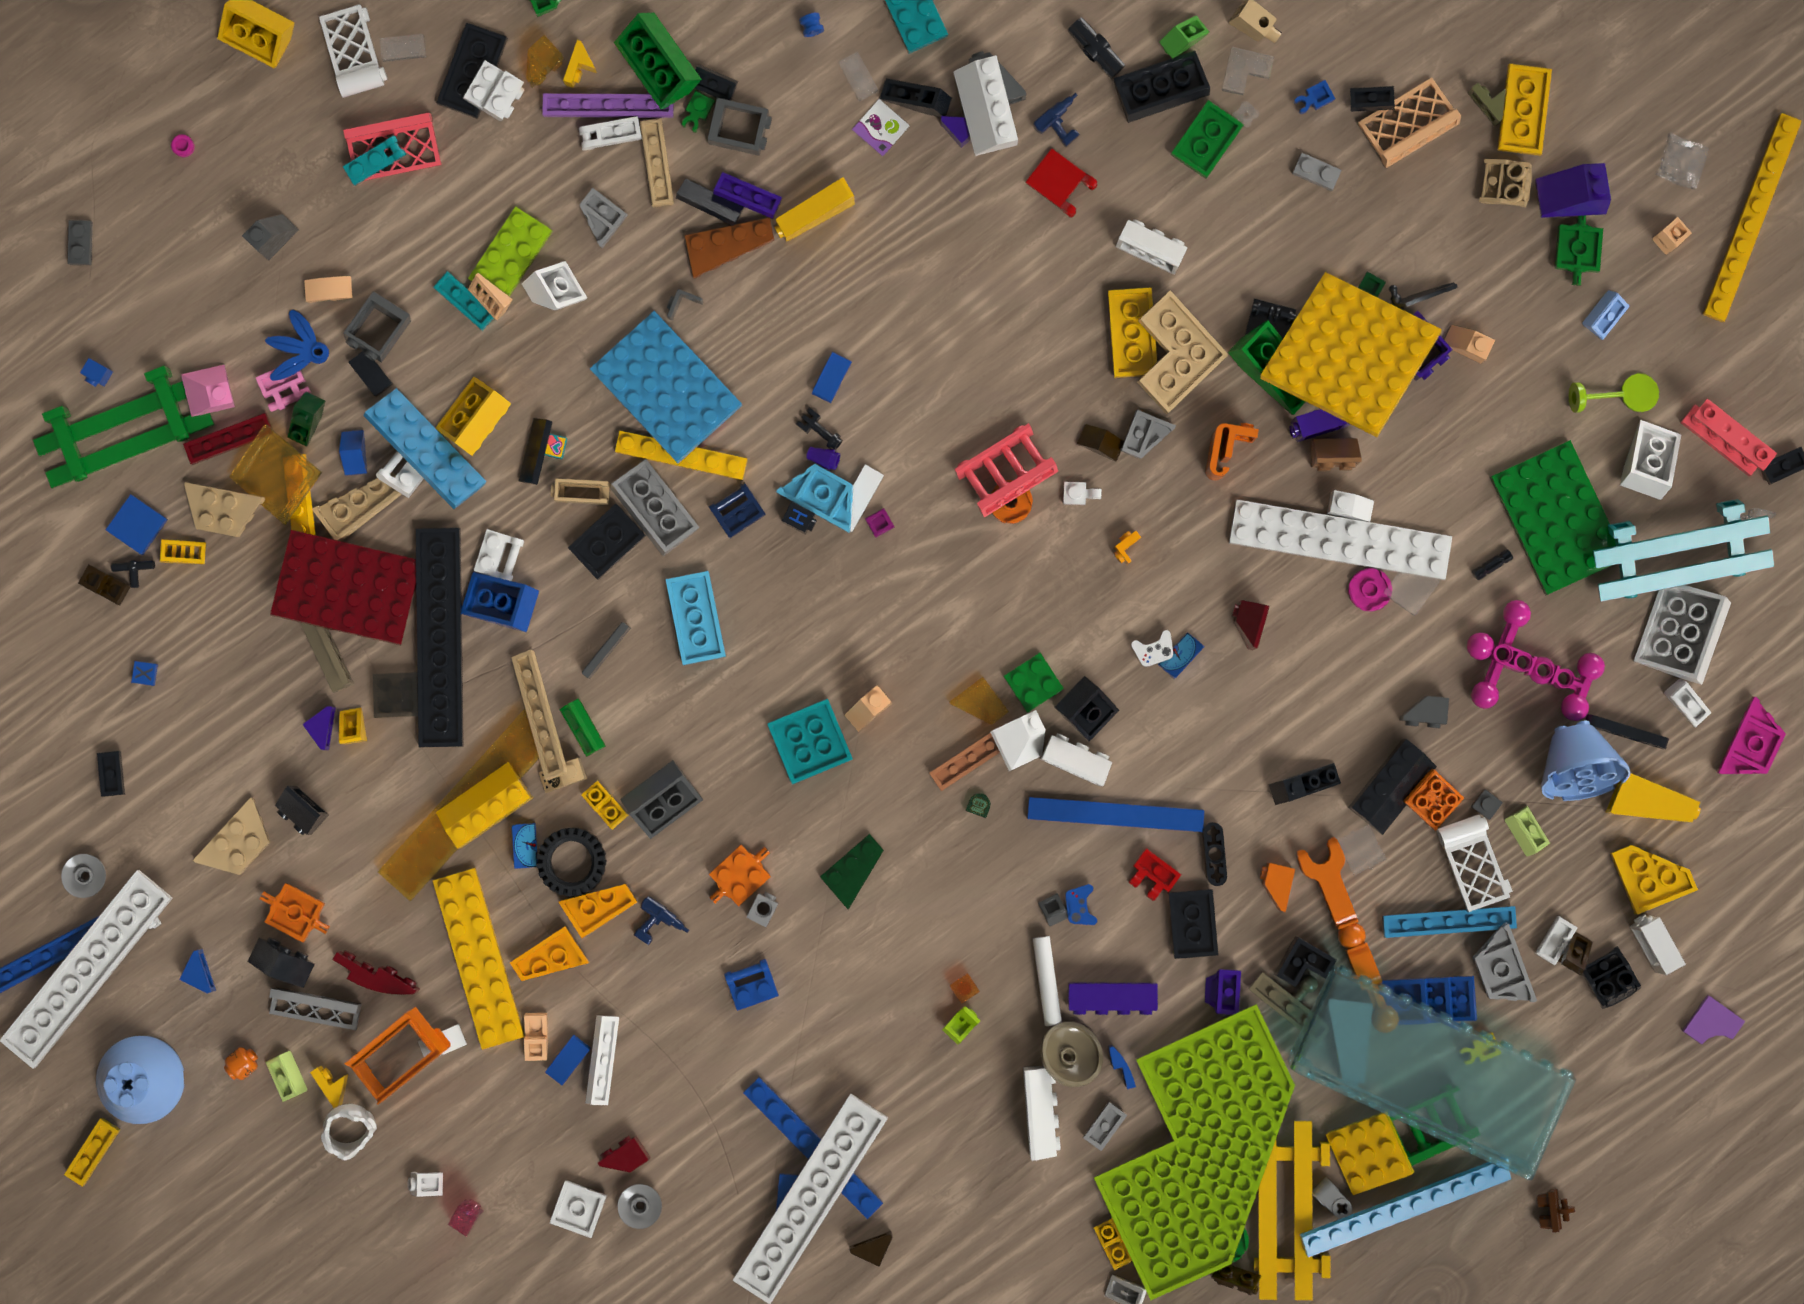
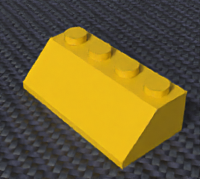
M507 762L438 810L436 814L445 832L457 849H460L534 797L511 764Z

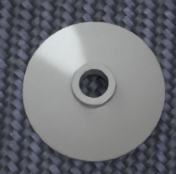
M79 854L73 856L65 863L61 879L64 888L71 895L78 898H88L94 896L102 889L106 880V871L102 862L95 856ZM85 871L89 873V878L87 880L83 878V873Z
M632 1185L623 1191L618 1200L620 1218L626 1225L635 1229L650 1227L658 1220L662 1211V1202L659 1194L648 1185ZM637 1202H643L645 1207L638 1209L636 1206Z

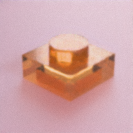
M968 973L949 985L961 1004L980 992Z

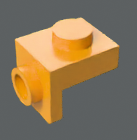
M1130 531L1126 532L1119 538L1121 542L1114 547L1116 550L1114 555L1121 564L1125 562L1128 565L1132 562L1125 550L1141 538L1137 531L1133 533Z

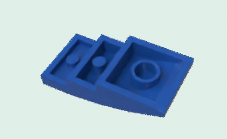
M1474 976L1382 980V995L1386 1005L1392 1006L1397 1011L1399 1016L1398 1024H1428L1477 1020Z

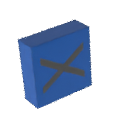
M134 661L131 683L155 686L158 664Z

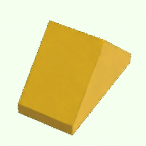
M362 708L340 711L339 743L346 745L367 741Z

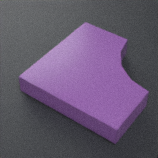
M1707 995L1682 1031L1699 1044H1703L1708 1038L1714 1036H1725L1733 1039L1745 1021Z

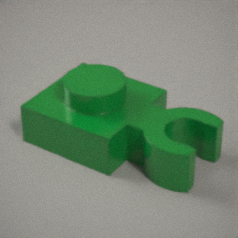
M695 91L686 108V112L690 116L683 119L682 127L685 128L687 123L693 122L692 132L696 133L699 129V119L706 121L715 104V100Z

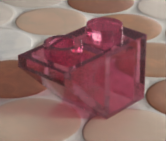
M465 1199L458 1205L448 1225L467 1237L484 1211L480 1209L481 1205L476 1201Z

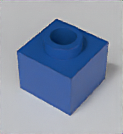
M88 358L80 373L86 376L84 381L96 387L97 384L105 387L113 371Z

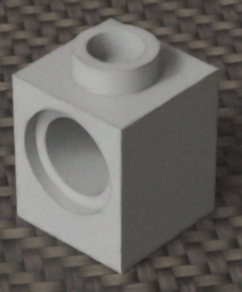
M764 892L763 895L759 893L746 918L767 927L779 904L775 901L777 897L767 892ZM766 902L769 904L770 911L768 914L759 913V903Z

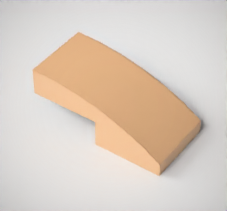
M350 276L304 280L306 302L338 301L352 298Z
M525 1013V1061L547 1060V1013Z

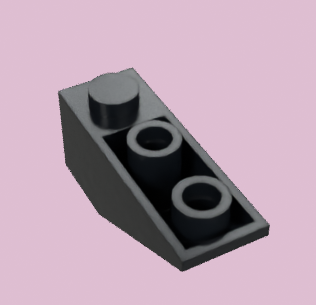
M1335 763L1268 785L1274 803L1278 805L1339 785L1341 782Z

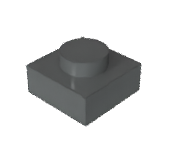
M1484 789L1471 807L1487 820H1490L1503 802Z

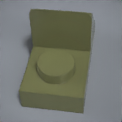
M1479 83L1474 85L1469 90L1468 95L1494 126L1502 120L1506 90L1504 89L1491 99V94L1485 86H1481Z

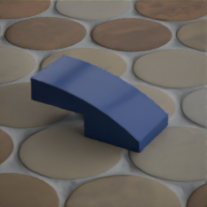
M832 352L812 394L832 403L852 361Z
M573 1035L545 1073L560 1085H563L591 1047Z
M1109 1045L1108 1050L1113 1069L1122 1068L1126 1088H1135V1081L1126 1061L1113 1045Z

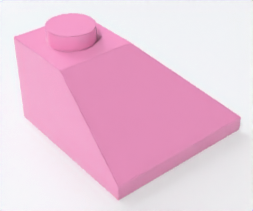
M225 365L181 374L191 417L235 407Z

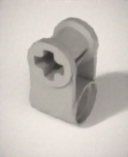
M1325 1177L1312 1190V1195L1336 1217L1341 1219L1352 1213L1351 1203L1328 1178ZM1338 1203L1342 1205L1345 1203L1344 1208L1346 1210L1344 1212H1336L1338 1210Z

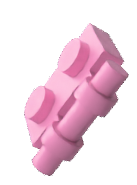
M274 370L256 377L264 398L274 397L275 401L268 404L271 412L278 409L281 411L287 408V405L298 402L305 392L311 394L309 387L300 390L298 384L306 381L301 370L290 377L277 381L270 379V375ZM291 388L293 393L282 398L280 392Z

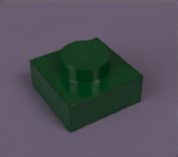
M1367 271L1358 288L1378 298L1386 282Z

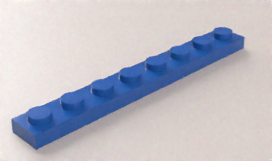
M758 1077L744 1091V1094L810 1159L821 1139ZM855 1173L852 1174L841 1192L867 1219L883 1204Z

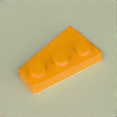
M627 884L562 900L558 903L580 937L584 938L638 903Z
M566 926L510 962L521 981L590 963Z

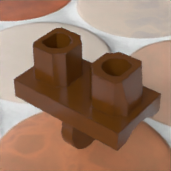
M1551 1189L1549 1192L1537 1195L1538 1207H1550L1551 1214L1539 1216L1540 1228L1552 1229V1233L1560 1232V1229H1562L1561 1214L1564 1222L1570 1221L1569 1213H1574L1575 1207L1568 1206L1567 1198L1561 1199L1560 1207L1558 1189Z

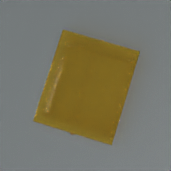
M265 424L229 477L248 494L265 497V501L261 505L281 523L286 525L322 472Z

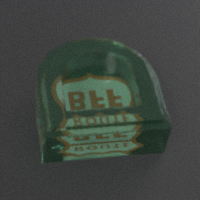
M975 794L970 798L965 811L986 818L991 805L990 800L984 794Z

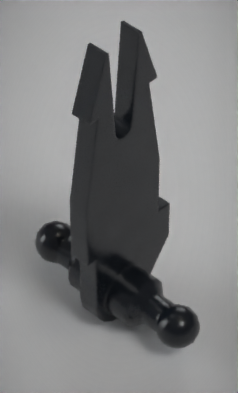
M1457 283L1441 285L1401 299V295L1397 292V286L1391 285L1389 287L1392 295L1390 304L1404 310V307L1458 288Z

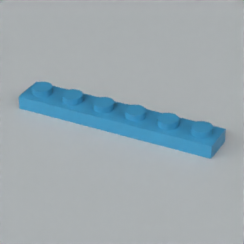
M1515 906L1480 908L1470 912L1466 909L1382 916L1384 938L1498 930L1505 922L1509 923L1511 929L1517 928Z

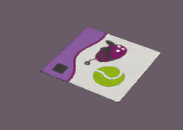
M879 99L852 130L879 154L884 156L910 125Z

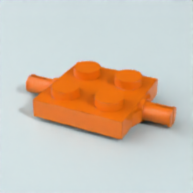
M740 844L709 873L719 888L709 898L716 904L725 895L731 898L739 907L771 877L761 863L770 852L763 847L754 855Z
M288 883L284 884L281 892L276 897L265 891L261 894L262 896H260L259 900L271 905L270 912L265 920V923L303 943L314 928L324 934L328 932L330 926L319 921L320 913L325 905L324 902Z

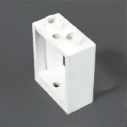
M1644 914L1634 919L1635 923L1630 928L1655 973L1668 975L1686 965L1660 917L1646 916Z

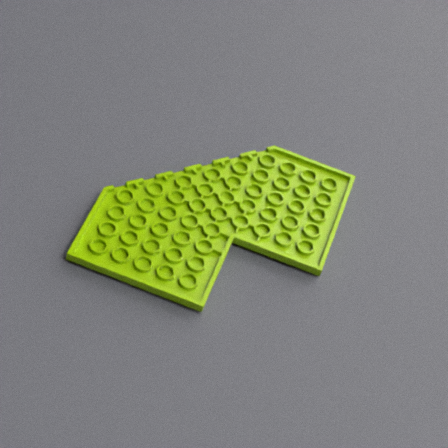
M1257 1004L1136 1059L1174 1141L1099 1174L1094 1179L1150 1300L1231 1265L1295 1088L1293 1079Z

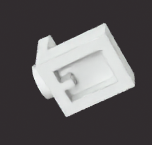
M411 1172V1178L408 1179V1190L411 1195L416 1197L442 1196L443 1173Z

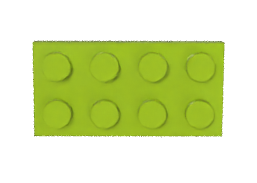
M515 206L468 277V280L472 282L475 275L479 273L510 297L553 231Z

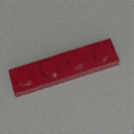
M263 413L186 442L183 445L190 464L194 465L274 435L267 414Z

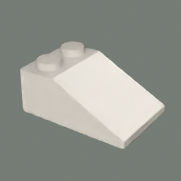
M1640 420L1623 468L1620 486L1661 500L1672 487L1681 434Z

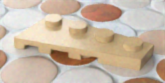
M392 471L390 475L395 478L396 474ZM377 478L359 489L355 488L344 496L331 499L328 503L312 509L334 540L342 542L402 494Z

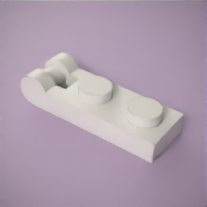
M638 116L578 128L579 135L583 139L581 143L582 150L642 140ZM597 133V139L591 140V134Z

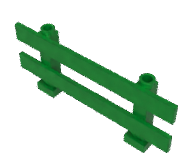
M161 366L144 373L147 382L152 385L154 384L156 392L72 425H69L66 419L71 417L70 411L64 406L42 413L44 421L52 424L54 432L36 438L33 442L39 456L58 449L62 450L67 464L45 472L50 487L53 489L73 480L75 482L83 481L91 473L175 440L177 442L190 438V434L215 425L210 413L194 417L189 415L183 418L178 406V402L187 399L183 381L170 385L168 378L173 377L170 368ZM163 408L169 424L81 458L76 442Z

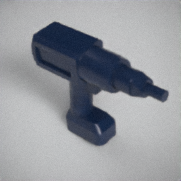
M1074 93L1071 97H1066L1062 102L1059 101L1034 121V129L1038 133L1043 134L1052 127L1065 147L1072 143L1080 134L1077 130H1071L1067 134L1061 126L1063 120L1060 117L1073 103V99L1078 96L1077 93Z
M648 896L642 901L640 908L650 914V916L633 935L647 945H650L653 940L652 935L647 932L654 923L659 925L662 921L668 926L672 925L678 930H683L686 933L689 932V929L684 927V924L676 918L675 914L652 897Z

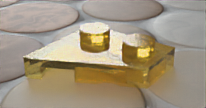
M984 677L980 678L949 702L952 706L990 725L1009 712Z

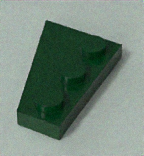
M870 834L820 876L848 910L884 851Z

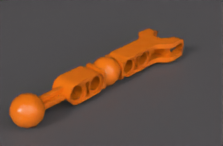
M1332 837L1327 841L1329 857L1323 864L1314 863L1309 857L1308 852L1302 849L1298 850L1296 856L1302 873L1318 882L1337 930H1339L1338 940L1346 948V954L1360 989H1366L1370 1001L1373 1003L1374 1010L1371 1014L1373 1027L1383 1033L1393 1031L1398 1025L1399 1016L1392 1006L1386 1005L1378 985L1382 983L1380 973L1367 942H1365V930L1357 923L1359 921L1340 873L1345 863V855L1338 840Z

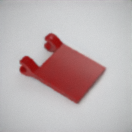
M1054 149L1048 152L1025 182L1071 218L1076 214V207L1066 202V200L1079 183L1082 182L1090 190H1094L1098 185L1095 178L1086 174Z

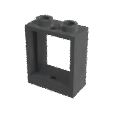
M717 98L708 135L709 145L760 156L761 150H765L767 138L764 135L765 130L770 129L772 117L769 116L768 109ZM726 108L761 116L754 145L720 137Z
M373 291L344 331L346 344L355 350L357 348L361 349L370 360H378L382 363L410 324V314ZM374 308L399 323L380 351L355 336Z

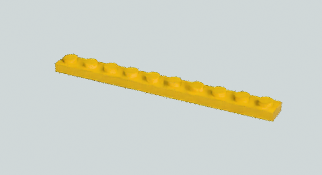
M1783 113L1778 116L1702 315L1722 323L1725 322L1801 125V120Z

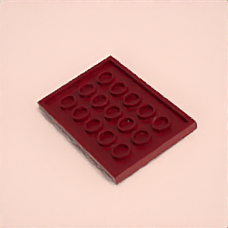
M291 530L270 616L401 646L416 585V559Z

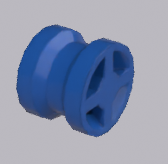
M810 13L799 19L800 25L804 28V37H813L824 32V27L819 21V13Z

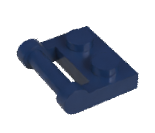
M745 482L739 485V489L718 503H712L708 506L730 539L766 515ZM745 495L747 497V501L726 515H721V510Z

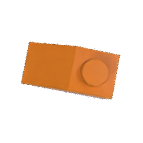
M1267 863L1266 867L1262 866L1260 879H1263L1262 885L1277 909L1286 912L1295 869Z

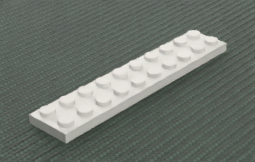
M1236 500L1229 543L1445 580L1453 536Z
M137 870L3 1035L0 1042L31 1068H36L172 900V897L144 873Z
M849 1095L734 1277V1282L768 1304H771L888 1119L887 1116L854 1095Z

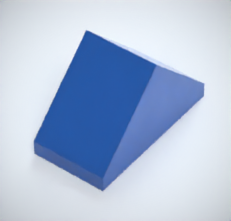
M364 430L341 432L339 453L345 475L367 474Z
M203 949L193 951L179 980L205 993L216 991Z

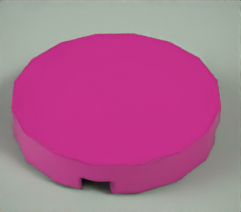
M1374 568L1360 570L1349 582L1348 594L1350 600L1357 608L1363 611L1373 612L1380 610L1390 600L1392 594L1391 581L1380 570Z

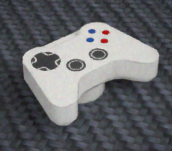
M1168 630L1163 631L1160 640L1155 643L1144 645L1135 640L1131 644L1139 661L1145 667L1173 657L1171 633Z

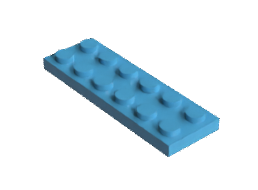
M397 388L365 411L363 416L453 509L461 505L486 484L487 481Z

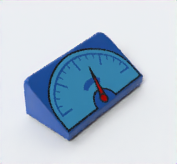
M1187 632L1173 647V657L1160 662L1158 665L1173 679H1176L1205 646Z
M536 823L512 825L514 869L537 867Z

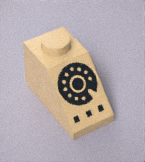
M581 758L565 762L568 773L551 780L544 778L543 771L538 772L545 793L586 780L587 776Z

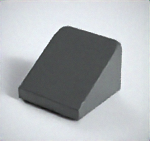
M1058 893L1038 903L1049 926H1053L1068 918L1067 911Z

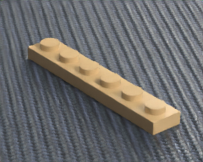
M528 650L511 658L544 778L551 780L568 773L535 652Z

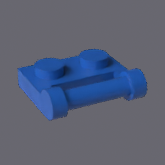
M766 959L760 960V963L739 971L724 973L737 1011L779 996ZM763 971L764 978L736 987L735 981Z

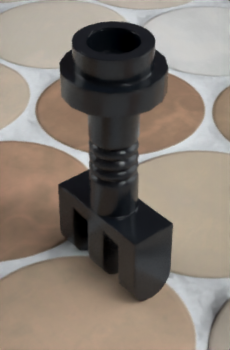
M809 407L806 411L812 415V418L810 419L803 414L801 418L807 424L804 426L802 422L797 421L796 425L806 434L811 429L828 442L826 446L829 449L836 450L843 442L841 435L838 433L832 435L818 423L821 416Z

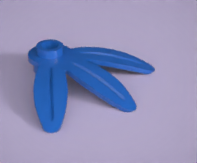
M295 310L289 311V317L295 331L303 342L286 336H272L265 339V342L275 349L299 354L279 365L270 375L272 381L290 377L305 368L310 362L315 364L324 363L329 357L327 346L316 341L314 331L309 322ZM314 350H321L322 355H315Z

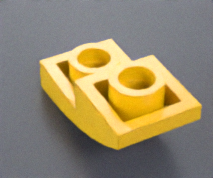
M598 780L581 794L612 830L629 816Z
M1113 1218L1094 1227L1114 1270L1132 1262Z

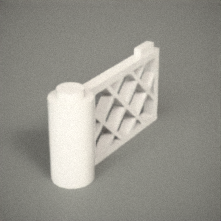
M356 5L320 16L319 19L342 97L345 98L384 86V81L388 79L384 67H379L366 23L370 21L367 8ZM359 13L360 18L356 25L347 22L350 14ZM335 19L340 22L335 32L327 28V21ZM344 24L353 28L348 39L339 35ZM357 31L365 35L362 45L352 41ZM336 38L346 42L341 51L334 49L332 46ZM350 44L359 48L354 59L345 54ZM363 51L371 55V62L363 64L358 61ZM342 57L351 61L348 69L339 70L338 64Z
M1479 814L1437 829L1439 841L1445 850L1468 912L1510 898L1509 893L1513 892L1509 880L1503 879L1487 837L1486 830L1489 829L1485 817L1481 818ZM1481 841L1484 842L1486 847L1483 857L1472 852L1475 844ZM1471 845L1469 851L1464 849V847ZM1461 850L1467 853L1463 864L1455 862L1451 852ZM1470 855L1481 860L1477 871L1465 866ZM1484 862L1491 864L1494 868L1491 878L1480 873ZM1464 869L1475 874L1470 885L1461 880L1460 876ZM1478 876L1489 880L1485 892L1473 887ZM1492 882L1501 887L1502 896L1493 897L1487 894ZM1471 890L1483 895L1479 904L1471 906L1468 898Z

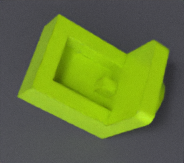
M964 1006L942 1030L958 1045L979 1024L980 1020L972 1009Z

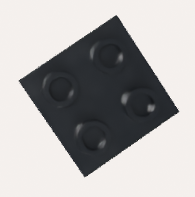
M1254 299L1245 335L1265 321H1269L1283 340L1295 321L1296 309Z

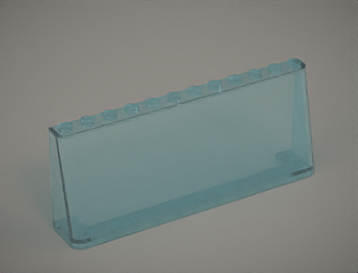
M1334 965L1287 1058L1290 1068L1302 1076L1527 1180H1533L1576 1082V1078L1573 1076L1574 1073L1566 1068L1559 1070L1553 1067L1554 1064L1544 1058L1541 1061L1533 1058L1534 1055L1527 1050L1521 1049V1051L1513 1048L1514 1045L1505 1040H1501V1042L1494 1040V1036L1486 1031L1481 1030L1479 1033L1473 1030L1472 1025L1461 1021V1023L1453 1021V1017L1445 1012L1438 1014L1432 1011L1433 1008L1423 1002L1420 1005L1412 1002L1413 998L1401 993L1399 996L1392 992V988L1384 984H1380V986L1373 984V980L1361 974L1358 977L1352 974V970L1343 965L1337 967Z

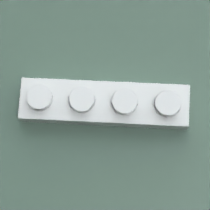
M596 1016L586 1104L608 1105L619 1017Z

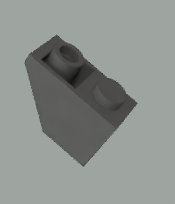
M1424 696L1400 716V721H1406V726H1419V723H1427L1428 728L1440 729L1441 725L1447 724L1449 698Z

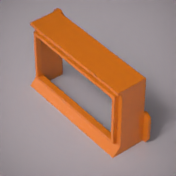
M414 1007L349 1059L345 1065L352 1068L379 1105L449 1049L451 1043L439 1028L433 1029L420 1011ZM410 1024L431 1052L384 1089L364 1060Z

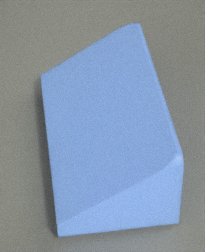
M1607 291L1582 324L1601 340H1604L1630 306L1617 292Z

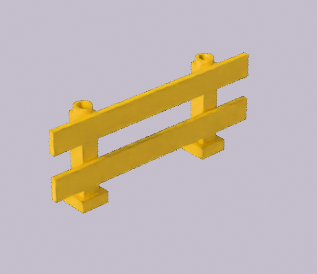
M1294 1121V1146H1276L1275 1141L1258 1188L1259 1257H1254V1271H1259V1275H1261L1259 1280V1300H1277V1272L1294 1273L1295 1300H1313V1273H1320L1321 1278H1331L1329 1252H1321L1320 1257H1308L1305 1254L1300 1234L1312 1230V1161H1320L1321 1166H1330V1143L1328 1141H1319V1146H1312V1121ZM1276 1161H1294V1257H1277Z

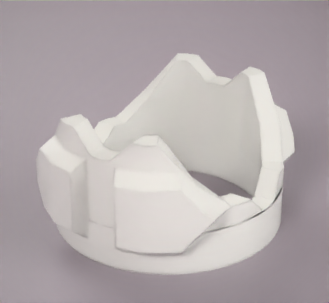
M344 1104L334 1108L326 1116L321 1139L326 1151L342 1160H348L364 1148L366 1143L372 1138L377 1125L372 1113L356 1104ZM339 1117H347L356 1122L362 1121L367 1127L366 1133L359 1140L351 1143H341L334 1140L329 1134L332 1120Z

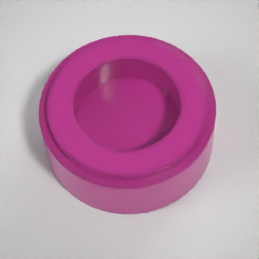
M184 134L177 135L171 142L172 151L179 157L190 156L195 148L193 140Z

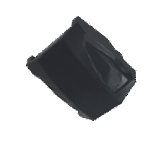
M1618 946L1608 954L1587 964L1582 973L1602 1009L1616 1005L1641 989V984Z

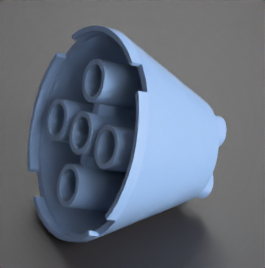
M1580 721L1576 725L1569 727L1559 726L1554 729L1555 734L1551 739L1541 790L1545 797L1552 800L1554 796L1562 797L1563 801L1592 798L1614 790V785L1620 781L1622 783L1626 782L1630 777V768L1597 729L1590 725L1589 721Z
M151 1036L128 1037L114 1044L102 1057L96 1074L97 1092L104 1107L116 1118L131 1124L152 1123L165 1117L178 1104L185 1085L184 1068L177 1053L164 1041Z

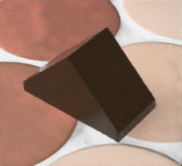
M1085 424L1077 445L1116 462L1124 441L1108 430Z
M889 1231L851 1245L849 1248L850 1253L880 1267L892 1240V1232Z

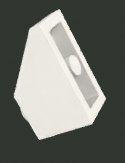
M1334 490L1330 494L1327 514L1370 522L1374 501L1356 494Z

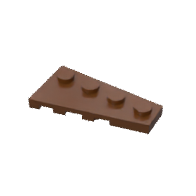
M770 218L685 235L693 278L696 279L708 271H712L745 253L754 251L774 241Z

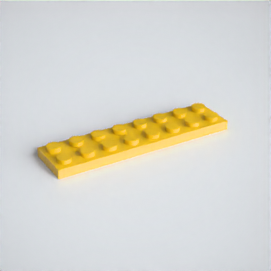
M476 868L433 880L481 1049L525 1037Z

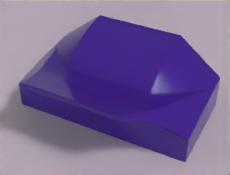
M1218 969L1216 974L1206 978L1205 1002L1214 1008L1216 1014L1234 1015L1239 1012L1241 970Z

